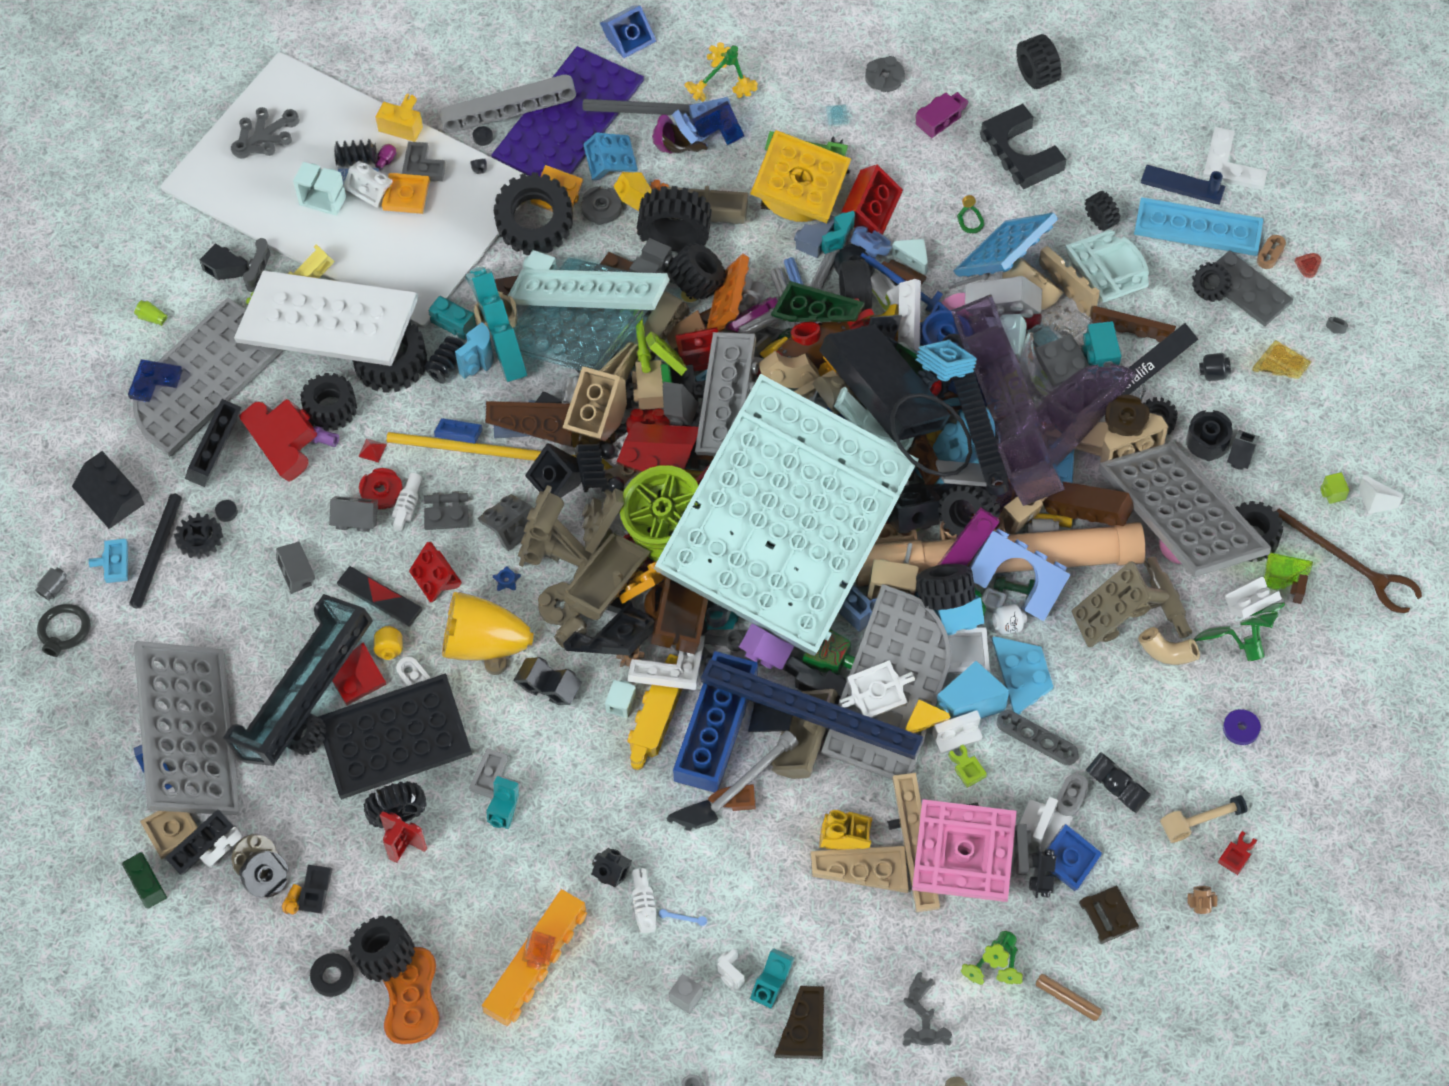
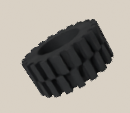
M662 186L660 191L654 188L651 190V193L647 192L644 194V198L642 197L640 201L636 228L637 235H640V240L644 242L651 238L672 247V251H676V253H679L689 243L705 246L709 238L712 215L711 205L709 202H706V198L704 196L698 197V192L693 191L690 193L688 192L689 189L684 187L682 190H678V186H672L671 189ZM668 218H678L682 220H672Z
M409 320L401 341L408 347L407 351L399 360L394 361L392 366L352 360L359 380L362 379L365 386L368 387L371 384L372 390L378 391L379 387H381L384 393H389V388H394V392H398L402 385L406 389L411 387V380L416 383L419 380L418 373L424 374L427 353L423 335L415 323L411 325Z

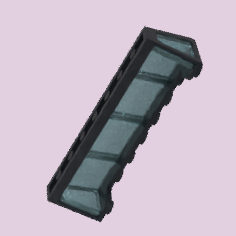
M326 594L321 596L314 606V615L320 624L299 652L297 658L287 669L285 675L274 688L267 701L262 705L248 728L245 729L240 724H234L223 737L241 761L249 764L275 765L373 622L365 608Z

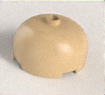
M1022 258L1017 259L1010 270L1002 272V279L1023 276L1042 289L1041 310L1053 306L1064 293L1056 284Z

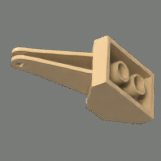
M628 342L599 371L582 366L565 418L564 429L606 441L620 426L627 405L625 382L638 359V344Z
M1125 412V415H1122L1124 418L1127 419L1132 418V416H1130L1128 412ZM1150 413L1148 425L1139 436H1122L1111 433L1106 422L1047 423L1043 427L1042 436L1046 441L1101 456V463L1164 445L1168 425L1162 416Z

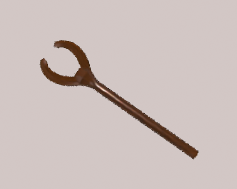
M1278 508L1276 510L1279 513L1278 518H1282V521H1285V523L1291 525V527L1319 544L1322 548L1365 575L1372 582L1379 600L1389 610L1396 613H1408L1410 611L1408 607L1395 605L1387 597L1384 589L1390 582L1404 584L1415 592L1417 599L1422 597L1419 586L1413 580L1401 575L1378 573L1369 569L1282 509Z

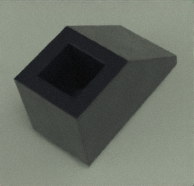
M216 243L199 259L202 270L217 280L243 277V274L249 271L248 262L243 257H237L227 247H221Z

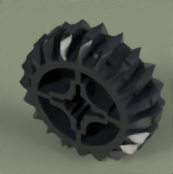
M400 781L397 784L392 783L389 786H384L382 789H377L375 793H371L365 799L363 806L369 824L383 829L380 818L382 811L388 814L390 812L395 813L403 822L413 820L414 817L420 816L427 804L424 791L420 785L410 781L405 783Z

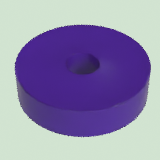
M1244 709L1230 712L1223 723V732L1226 738L1237 745L1253 743L1258 738L1261 730L1260 721L1257 716ZM1238 725H1244L1246 729L1241 730L1238 728Z

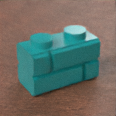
M439 296L428 310L431 323L453 335H457L463 340H466V334L477 326L475 313L442 296Z

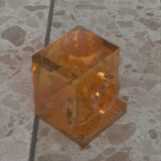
M531 931L527 936L528 939L522 961L527 962L526 967L540 970L541 967H546L549 964L556 937ZM534 948L540 951L539 957L533 955L532 951Z

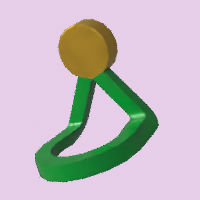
M973 195L965 196L962 199L964 207L957 215L959 225L967 233H978L984 227V219L980 211L974 206L976 203L975 197ZM968 208L976 213L980 221V225L977 228L971 229L964 225L962 216Z

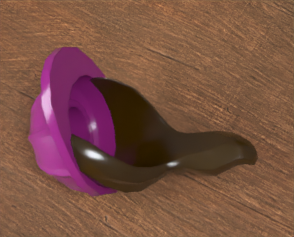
M663 114L659 116L652 135L653 144L658 150L672 154L684 151L699 152L708 149L707 144L701 141H695L691 144L668 115Z

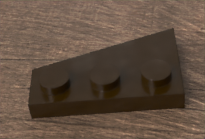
M824 986L799 987L774 1058L823 1059Z

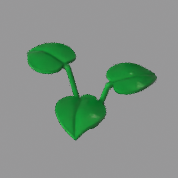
M1285 602L1271 604L1250 615L1254 617L1240 621V625H1251L1252 635L1245 637L1243 643L1234 630L1230 629V626L1208 628L1200 632L1193 640L1197 642L1230 634L1238 643L1240 650H1245L1247 661L1262 659L1265 657L1260 637V626L1273 628L1274 621L1278 617V612L1276 611L1284 607Z

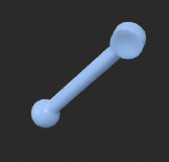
M661 909L658 913L661 918L671 917L696 922L700 926L707 924V919L704 916L695 918L670 913L665 909Z

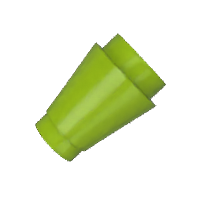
M148 300L139 301L134 311L138 319L160 326L167 319V315Z

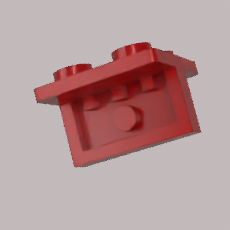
M426 542L409 572L429 602H434L441 591L457 589L462 582L441 551H437L432 542Z
M381 812L380 818L386 832L383 837V843L389 860L397 863L409 844L424 852L427 850L422 829L418 825L403 822L395 813Z

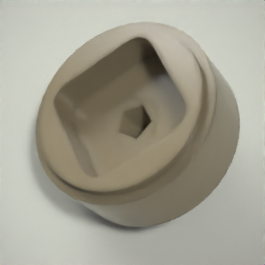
M506 657L484 660L486 671L492 675L503 673L507 668Z

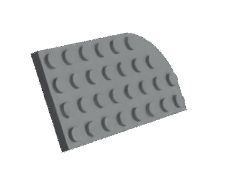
M229 297L142 376L135 390L133 412L141 433L148 441L169 457L213 417L221 399L230 401L283 351L282 349L236 343L234 337L246 310Z
M882 584L849 676L889 660L899 677L912 672L915 681L903 685V693L908 703L873 717L879 721L905 729L918 700L936 707L937 695L942 690L950 667V642L940 618L932 609H929V606L925 608L921 599ZM848 681L840 699L851 696V688ZM855 704L846 707V709L861 714L860 709ZM829 729L820 754L892 780L895 775L913 772L919 752L915 760ZM927 729L915 734L923 736L924 741Z

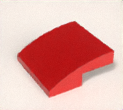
M717 327L675 335L679 356H681L685 365L693 364L694 372L708 369L713 332H718Z

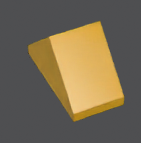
M918 700L904 730L917 733L949 720L950 715L939 708Z

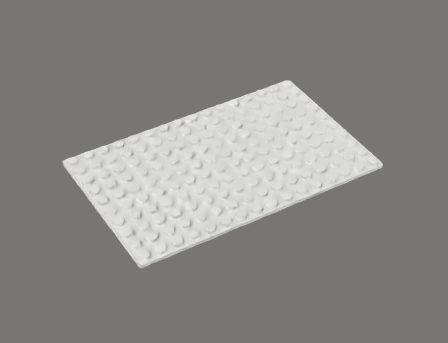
M278 53L161 184V190L255 240L259 238L266 239L268 247L301 264L316 250L314 246L317 244L335 261L323 274V276L333 281L417 292L419 298L410 321L421 327H426L430 322L428 310L439 296L448 299L464 280L465 274H468L499 236L493 211L496 204L495 198L497 194H501V187L504 184L510 185V179L515 177L517 180L520 178V174L523 173L423 124V128L415 142L428 143L427 159L445 160L446 164L443 181H430L423 214L385 211L382 209V203L376 208L345 190L346 199L337 216L299 205L293 180L303 162L317 164L322 170L327 168L338 171V169H349L352 167L349 166L347 160L345 166L342 167L339 161L336 166L334 155L336 141H338L341 147L344 140L350 146L352 140L355 141L356 145H359V141L362 139L364 145H367V141L370 139L372 144L376 143L377 154L383 145L392 144L396 148V156L389 165H385L382 170H379V173H383L388 177L389 173L402 174L409 140L378 132L375 116L382 105L381 102L283 53ZM258 108H266L269 114L264 129L282 118L284 111L287 109H293L298 113L299 124L297 126H283L271 134L279 135L281 132L287 131L291 134L292 142L289 145L273 143L275 147L273 155L267 156L265 154L250 153L248 157L239 159L232 154L231 145L239 140L241 128L239 121L242 118H249L251 120L252 129L248 133L249 139L255 132L257 123L256 110ZM258 142L255 145L262 146L266 142ZM370 159V162L368 164L369 167L376 168L375 164H373L372 160ZM486 159V172L482 174L480 169L479 174L474 173L470 161ZM523 202V203L516 209V211H515V213H514V216H515V215L517 214V212L521 209V207L525 204V202Z

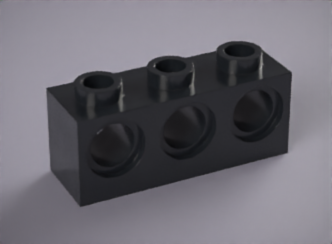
M217 809L172 850L165 859L180 875H184L200 860V857L214 846L215 842L234 827V824Z

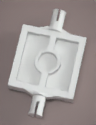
M889 660L848 676L847 681L851 688V696L840 699V705L846 708L855 704L860 709L861 714L873 718L906 705L908 702L903 693V685L915 681L912 672L899 677Z

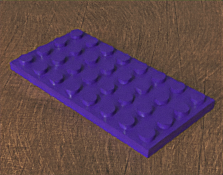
M576 46L553 75V77L560 75L572 77L576 91L575 98L565 103L524 113L491 154V157L523 174L526 173L527 176H532V172H538V176H541L545 165L573 174L586 157L583 144L595 133H604L619 114V112L584 111L582 106L583 99L629 101L644 81V76Z

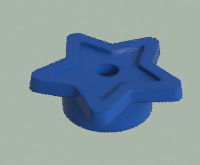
M506 566L498 574L493 575L492 577L498 582L497 591L505 588L516 590L515 582L521 577V574L514 573Z

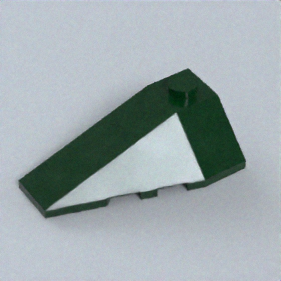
M789 281L771 316L788 322H856L865 304L862 301Z

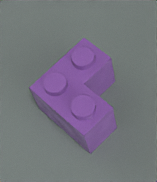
M751 624L739 648L746 651L745 656L755 662L761 659L760 664L769 669L775 666L782 670L794 645L755 624Z

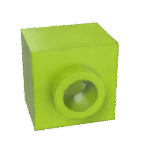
M1342 472L1326 475L1320 486L1321 494L1324 498H1327L1329 504L1345 501L1349 493V488Z

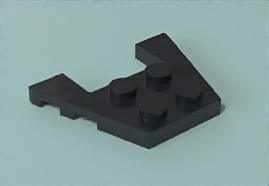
M617 597L607 608L608 611L617 614L594 637L575 631L563 643L566 651L630 656L653 633L655 621L642 610H637L633 607L631 601L628 600L622 604L619 597Z

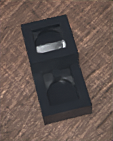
M315 865L307 866L304 887L301 888L298 911L322 914L332 868Z

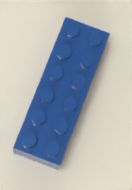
M714 651L711 660L758 676L757 662ZM703 683L673 768L674 782L713 793L720 789L749 699Z

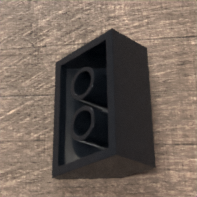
M103 451L84 463L72 485V488L108 529L144 505L140 492Z

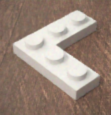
M1215 127L1203 177L1210 179L1212 172L1219 171L1223 175L1222 182L1263 190L1268 171L1228 162L1235 131Z
M701 636L695 654L679 651L677 665L631 659L628 682L696 690L705 636Z

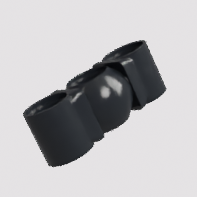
M1102 752L1085 769L1094 779L1103 784L1108 791L1118 797L1125 806L1135 813L1139 811L1151 796L1144 787L1133 781L1125 771L1119 768Z

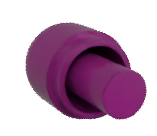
M385 144L381 147L377 154L378 161L375 167L382 170L385 165H389L396 156V148L392 144Z

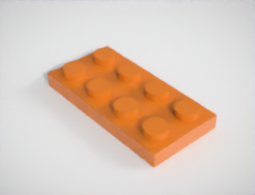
M741 254L725 269L726 278L715 290L706 329L717 327L718 331L721 332L729 321H734L737 318L739 303L743 298L741 295L742 289L746 284L744 280L749 270V257L745 254Z

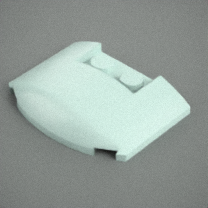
M1112 230L1066 245L1067 253L1074 267H1077L1082 276L1089 281L1091 289L1096 287L1100 291L1098 300L1103 303L1149 286V270L1141 252L1124 236L1122 239L1113 236L1115 231Z

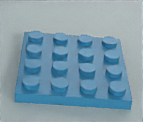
M1055 213L1005 220L953 270L954 273L959 277H970L977 274H993L999 271L1006 272L1013 267V263L1027 253L1026 250L1040 241L1039 237L1053 228L1052 225L1058 218Z

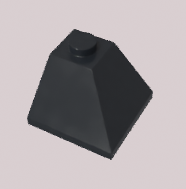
M550 443L545 445L525 474L526 478L539 492H544L548 485L552 487L550 493L560 498L581 484L576 457Z

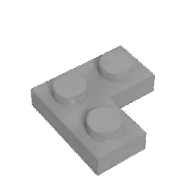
M487 748L469 786V790L492 799L494 796L493 782L496 776L517 782L519 790L521 783L501 776L509 760L508 755Z

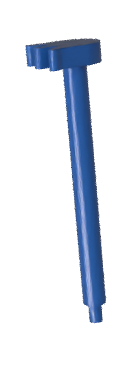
M861 254V257L868 264L898 285L905 282L903 278L870 255ZM937 291L931 299L921 292L920 300L927 304L925 309L931 312L943 294Z

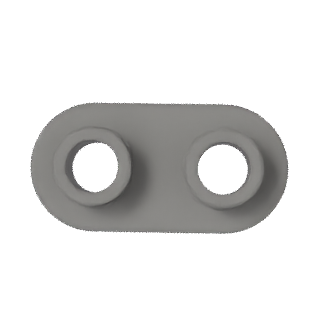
M1072 774L1066 778L1057 796L1058 803L1056 809L1060 814L1071 816L1078 812L1088 789V781L1084 776Z

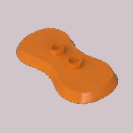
M414 947L415 954L411 957L413 961L410 965L406 966L407 969L404 972L401 971L396 978L391 977L389 981L383 980L389 993V1007L384 1020V1030L389 1040L397 1044H413L426 1040L435 1033L439 1024V1012L431 995V984L436 971V961L433 954L426 948Z

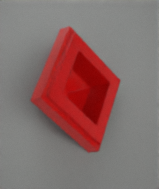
M366 439L359 457L379 463L387 445Z

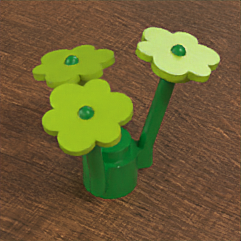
M1001 931L997 940H993L991 946H986L985 952L976 966L964 963L961 973L973 983L976 982L982 985L984 983V975L980 968L983 964L987 962L990 963L992 968H997L998 966L1005 968L1008 965L1007 959L1010 955L1009 967L999 970L996 979L1006 984H1022L1023 974L1014 969L1015 956L1018 951L1015 947L1017 942L1016 936L1012 932Z

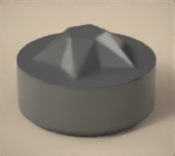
M1329 317L1326 327L1332 333L1344 334L1348 328V323L1338 317Z

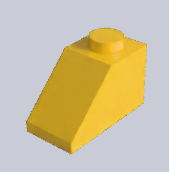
M622 172L613 186L621 201L639 211L640 201L642 197L644 198V194L647 192L651 193L652 190L642 172Z

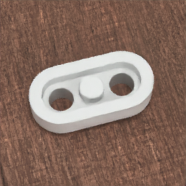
M412 657L402 658L397 663L396 670L398 676L406 686L431 678L417 660ZM408 667L413 669L410 673L404 672Z

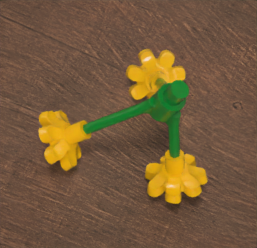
M718 42L717 47L710 45L708 48L711 53L707 54L706 57L707 60H713L711 66L714 70L697 84H694L692 81H687L684 84L688 92L693 94V99L696 101L700 99V101L704 102L706 96L703 93V89L707 86V82L721 68H725L727 64L729 66L734 65L739 76V82L732 88L737 98H741L743 94L746 97L751 96L750 91L758 89L756 80H750L749 77H745L742 74L737 58L738 47L732 45L731 48H724L722 42Z

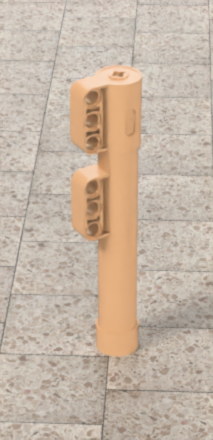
M998 517L999 523L993 531L996 532L998 528L1006 533L1002 518ZM942 521L940 524V540L921 542L917 538L916 530H911L909 533H898L891 524H885L856 578L857 587L869 586L874 559L904 563L908 543H912L909 564L918 566L917 574L927 568L937 566L957 539V535H950V530L944 529L943 525L945 524ZM1140 522L1126 523L1124 526L1114 525L1111 527L1011 534L1007 538L1014 543L1018 539L1028 545L1026 550L1033 554L1037 550L1048 556L1046 561L1054 564L1057 561L1067 568L1107 564L1122 566L1130 561L1135 562V564H1143L1145 561V538ZM1010 558L1002 562L995 573L1033 571L1034 569L1023 558Z

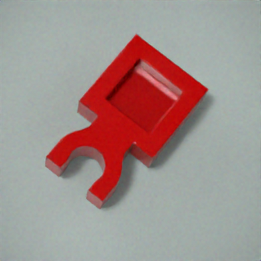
M1243 831L1238 836L1237 845L1230 842L1218 860L1220 865L1236 875H1239L1251 857V854L1247 851L1253 849L1257 843L1255 838L1250 843H1245L1243 838L1246 833Z

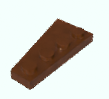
M486 401L485 423L571 447V431L563 428L570 404Z

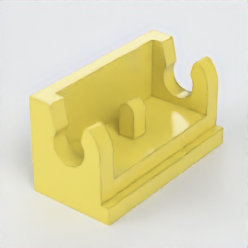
M316 244L314 246L316 250L294 273L290 271L288 274L320 278L335 261Z

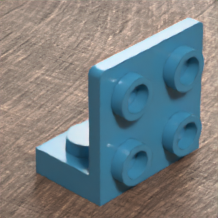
M595 133L583 144L592 180H600L609 171H638L628 135Z

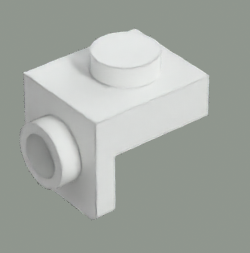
M734 948L720 956L717 966L718 972L722 975V981L729 988L734 986L739 990L745 984V977L732 965L738 959V951Z

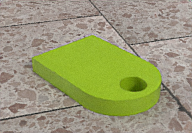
M651 331L645 337L649 348L682 376L687 368L681 356L667 342Z

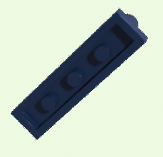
M1147 164L1141 179V184L1220 205L1225 186L1221 185L1223 175L1219 171L1212 172L1209 181Z

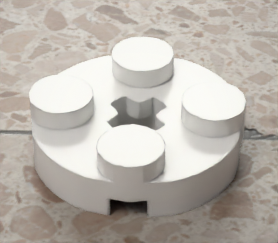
M234 826L226 835H223L215 842L214 846L206 851L200 859L211 868L220 858L235 847L237 842L244 836Z

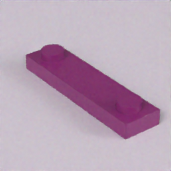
M980 507L937 565L961 564L967 566L998 525L999 519Z

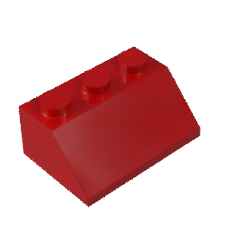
M878 164L861 169L841 213L854 211L855 220L853 228L862 226L868 228L866 232L873 233L875 230L883 235L903 189Z

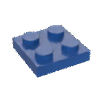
M1067 824L1061 827L1047 847V849L1055 850L1057 855L1055 872L1051 873L1073 891L1078 890L1102 855L1098 849Z

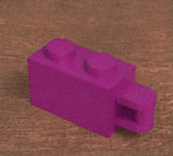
M945 92L917 111L915 124L932 139L961 118L962 110L968 105V100L961 96L959 92L952 96Z

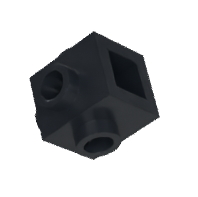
M607 848L602 853H597L592 861L594 868L591 875L598 878L601 883L616 887L626 878L632 860L623 856L616 849Z

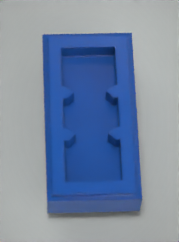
M441 418L434 434L437 438L476 444L482 432V425Z

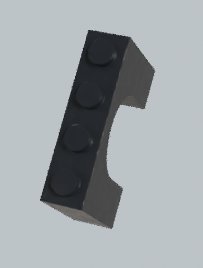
M1022 103L983 121L980 137L983 142H987L991 146L992 154L1000 158L1003 168L1006 171H1010L1014 183L1020 185L1024 190L1064 171L1066 158L1056 145L1034 155L1019 154L1009 146V140L1032 129L1034 117Z

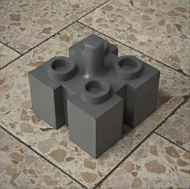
M649 238L642 249V254L640 257L637 256L629 268L630 272L667 273L670 279L669 282L675 284L669 272V264L674 259L672 257V247Z

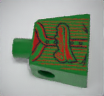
M829 629V632L832 633L829 640H823L815 656L805 653L803 662L809 668H815L822 673L827 674L830 670L834 674H839L842 667L852 668L855 656L850 655L851 642L832 629Z

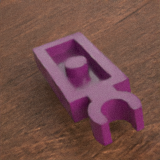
M769 297L760 304L741 312L734 321L731 320L726 324V330L738 332L740 326L774 308L778 302L777 298Z

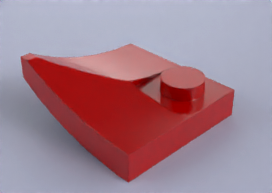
M364 642L352 651L332 680L346 706L387 685Z

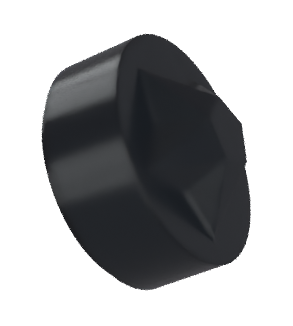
M486 126L477 127L473 131L474 142L480 146L490 144L493 140L492 130Z

